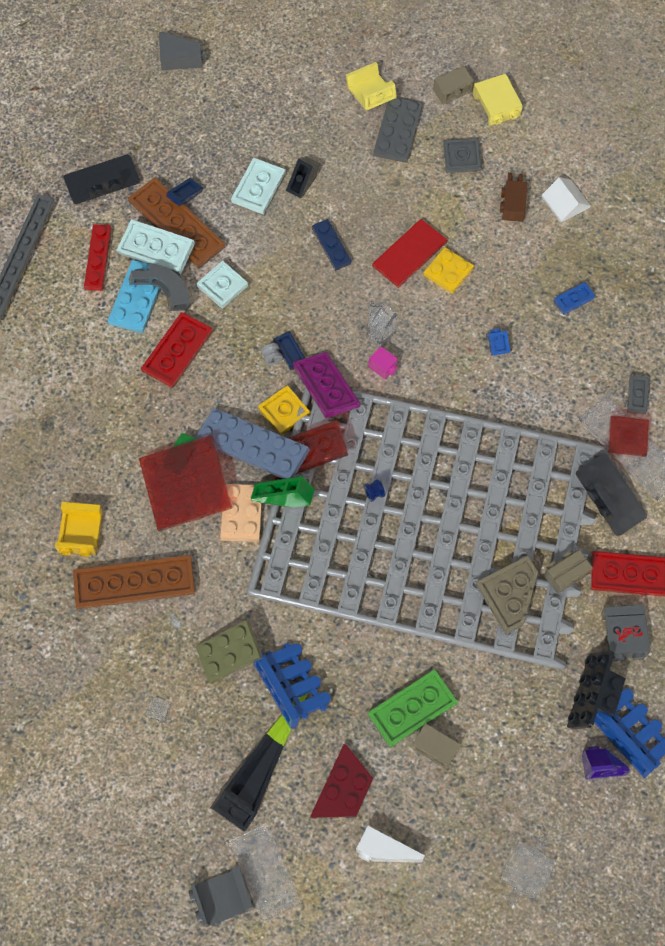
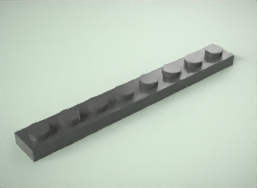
M37 194L0 274V322L55 204L52 198Z

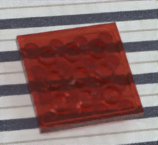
M212 435L139 458L158 531L233 509Z

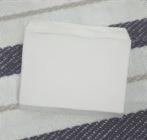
M559 177L541 196L560 222L591 207L570 179Z

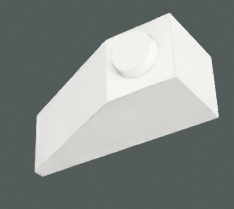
M367 826L356 848V852L359 853L358 857L367 862L373 860L374 862L422 863L425 855L370 826Z

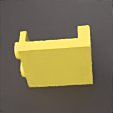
M506 74L474 84L473 96L475 100L479 99L488 115L489 126L498 125L509 119H516L521 115L522 103Z

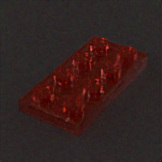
M338 420L288 437V439L303 444L310 449L296 474L348 456ZM274 475L275 480H281V479H282V478L277 477V476Z

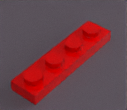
M93 224L84 282L85 290L103 291L111 225Z

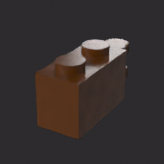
M508 172L506 185L501 189V198H504V202H500L499 213H503L502 220L523 222L528 182H523V174H519L517 181H512L513 175Z

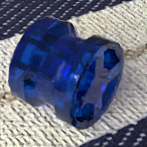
M375 479L371 484L366 483L363 485L370 502L375 501L378 497L383 498L386 496L384 487L379 479Z

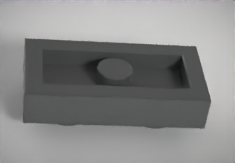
M630 375L627 412L647 413L649 377Z

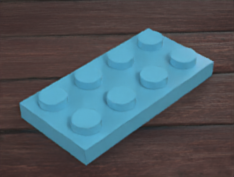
M135 260L131 261L108 318L109 325L139 333L144 332L160 288L153 285H129V276L131 271L135 269L147 270L148 264Z

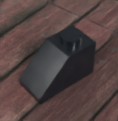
M307 156L298 158L286 191L302 198L314 182L321 164Z

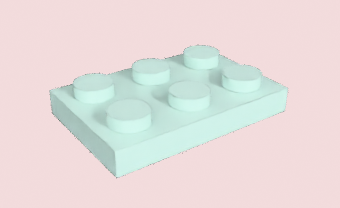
M253 158L235 190L231 202L264 215L286 174L285 169Z

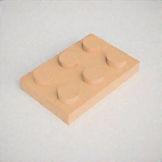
M224 484L221 541L260 542L262 503L250 500L254 485Z

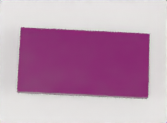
M327 352L293 362L295 371L325 418L360 407L359 400Z

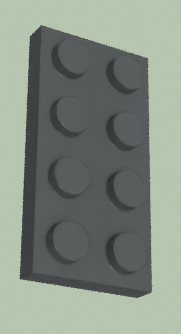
M397 97L387 102L373 156L408 162L422 110V102Z

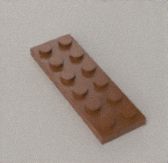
M154 177L129 196L128 201L156 228L194 240L195 245L188 259L199 269L225 248V243L184 204L179 207L167 198L166 195L169 190Z
M191 555L73 570L76 609L195 594Z

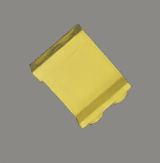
M377 62L346 74L347 88L366 111L396 98L394 82L389 81L386 83L381 78Z

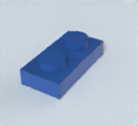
M584 282L555 297L554 302L563 315L594 300L595 294L587 283Z

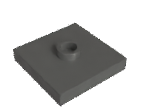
M478 138L443 140L446 173L481 171Z

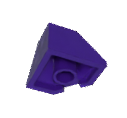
M592 746L582 753L585 779L626 776L630 772L629 767L607 749H599V746Z

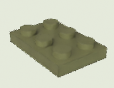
M247 620L196 646L207 680L212 684L263 658L250 621Z

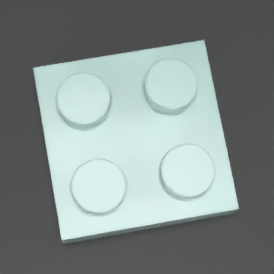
M221 261L197 282V287L223 309L248 287V282L224 261Z

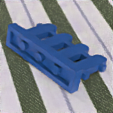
M286 643L283 649L274 653L270 650L266 652V656L261 651L263 658L253 664L290 729L298 726L299 718L302 717L305 720L308 718L309 713L321 709L323 712L327 709L326 706L329 705L331 696L326 692L320 694L317 692L316 689L320 687L321 679L318 676L309 678L307 673L310 672L312 665L308 660L299 661L298 657L302 653V647L299 644L290 645ZM290 660L294 663L284 669H281L279 666ZM299 676L302 677L303 681L292 686L290 685V680ZM311 692L313 697L300 702L298 697Z
M624 689L616 713L624 706L630 712L620 719L617 714H615V717H609L597 711L594 723L645 779L661 764L659 759L665 755V738L659 733L662 729V724L659 720L649 722L644 717L648 713L647 707L643 704L635 707L630 702L634 697L633 692L630 689ZM637 722H640L644 728L635 735L630 728ZM654 737L659 743L649 750L644 744Z

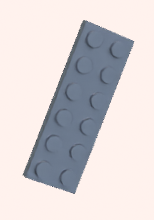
M214 407L195 437L199 443L282 479L294 478L310 451L303 444Z

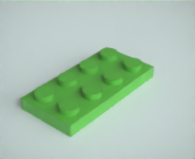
M434 669L369 711L367 715L389 748H392L421 729L425 723H430L456 706L458 701Z

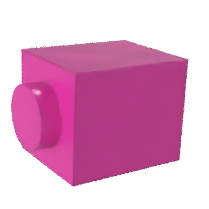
M380 346L369 358L368 367L386 380L398 370V358Z

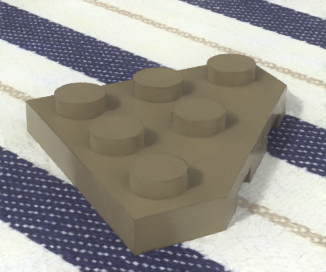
M529 556L476 582L477 588L505 635L523 627L538 574Z

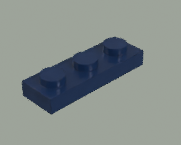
M326 219L312 225V230L334 270L336 271L351 265V259L329 220Z

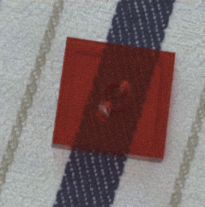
M611 415L608 453L646 457L649 420Z

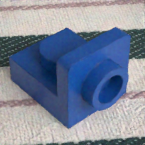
M501 328L492 329L490 334H486V338L489 340L491 356L511 353L507 331L501 332Z

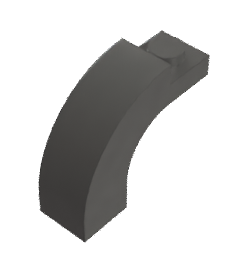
M148 264L147 270L135 269L131 271L129 285L156 286L165 293L169 311H187L190 305L189 293L183 280L174 271L158 264Z

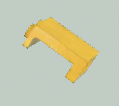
M62 502L58 542H55L57 552L62 555L79 554L83 557L96 555L103 516L101 505Z

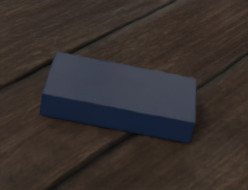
M189 178L168 191L166 197L180 207L203 191V187L192 178Z
M290 331L274 338V343L278 344L279 352L282 354L290 371L294 369L293 362L305 359Z

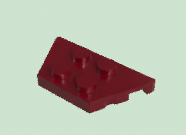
M343 744L310 815L312 819L356 818L373 782V777L346 744Z

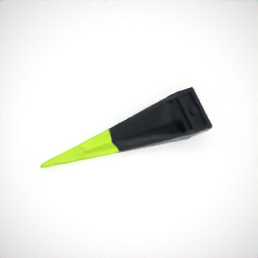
M307 694L298 697L300 702L305 701ZM283 715L277 719L220 789V793L210 809L243 832L247 830L258 812L269 780L291 731Z

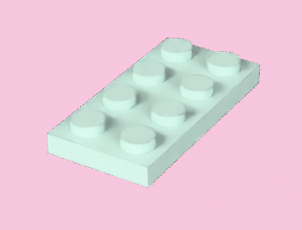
M131 219L116 251L121 255L148 264H158L167 267L181 275L195 242L192 239Z

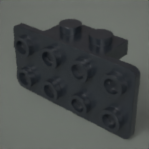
M128 154L66 174L63 177L74 204H80L139 184L140 182L132 159Z
M606 453L601 454L576 471L577 478L616 536L624 534L647 518L646 512Z
M607 650L591 653L586 658L585 668L579 679L580 685L574 696V705L568 716L567 727L569 729L591 728L594 725L597 711L609 717H615L626 678L610 671L614 657L613 651Z

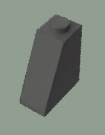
M159 32L162 70L202 68V60H205V51L201 50L199 42Z

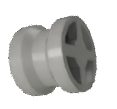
M267 344L261 349V354L265 356L264 361L266 365L271 366L282 361L283 357L279 353L278 344Z

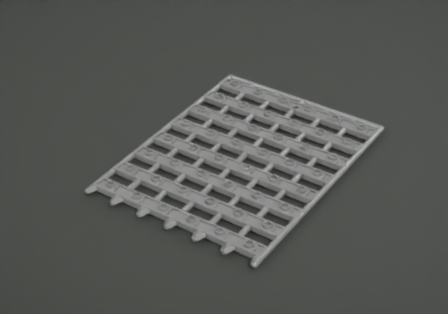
M305 387L301 401L307 407L311 394ZM354 390L352 391L359 400L360 407L350 410L347 424L329 420L330 417L325 418L314 401L311 414L305 415L295 423L291 440L297 442L303 422L308 423L302 444L307 446L310 451L294 477L303 476L311 485L318 461L336 465L329 492L318 489L314 490V497L326 499L320 525L317 527L301 523L305 506L296 508L285 506L282 517L278 518L276 516L279 505H271L247 594L559 670L566 669V663L554 656L558 634H570L574 630V626L571 623L562 619L566 597L579 596L581 594L580 587L573 584L557 594L547 580L536 578L534 586L547 588L541 617L526 614L525 622L539 625L534 653L531 655L514 651L518 629L505 635L499 624L494 646L474 641L480 613L493 614L489 606L483 604L484 598L477 588L476 582L500 570L491 567L497 539L516 543L512 563L526 556H529L533 562L535 548L554 552L553 561L557 563L563 560V555L571 550L573 553L580 550L585 559L588 558V552L577 546L580 525L593 524L595 517L584 511L587 491L577 478L576 471L594 460V456H600L603 453L608 454V448ZM373 402L390 406L384 432L366 428ZM301 406L299 407L297 417L305 412ZM409 411L427 414L421 441L403 437ZM446 419L464 423L458 449L440 445ZM327 427L345 431L338 458L320 454ZM483 427L501 431L496 457L477 454ZM364 436L382 440L375 466L357 462ZM520 436L538 439L533 466L514 462ZM401 444L419 448L412 475L394 471ZM557 444L576 448L570 474L552 471ZM437 453L456 456L450 483L431 479ZM475 461L493 465L488 492L469 488ZM512 469L531 473L525 500L507 497ZM355 470L373 473L366 501L348 497ZM392 478L410 482L404 509L385 505ZM550 478L569 482L563 509L545 505ZM429 487L448 491L442 518L423 514ZM467 495L486 499L480 527L461 523ZM346 504L364 508L357 536L338 532ZM505 504L523 508L518 536L499 532ZM383 513L402 517L395 545L376 540ZM543 513L561 517L556 545L537 540ZM421 522L439 525L433 554L414 549ZM278 525L279 528L272 553H266L273 526ZM299 530L317 534L309 563L291 559ZM459 530L478 535L472 562L452 558ZM336 539L355 543L347 572L329 567ZM374 548L393 552L386 581L367 576ZM412 557L431 561L424 590L406 586ZM266 560L269 563L262 588L259 590L256 589L263 561ZM289 566L307 570L300 599L281 595ZM450 566L470 570L463 599L444 595ZM327 575L345 579L338 608L319 604ZM365 584L384 588L377 618L358 613ZM403 593L422 597L416 627L397 623ZM442 602L461 607L455 636L435 632Z

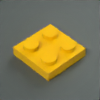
M444 247L424 271L423 276L451 294H454L472 272L474 265Z
M288 385L258 405V410L281 436L293 428L299 419L305 415H310L308 408ZM301 406L305 412L297 417L299 407Z

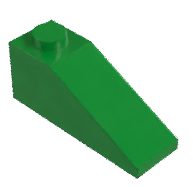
M303 476L255 483L250 500L252 502L293 508L310 506L315 489Z

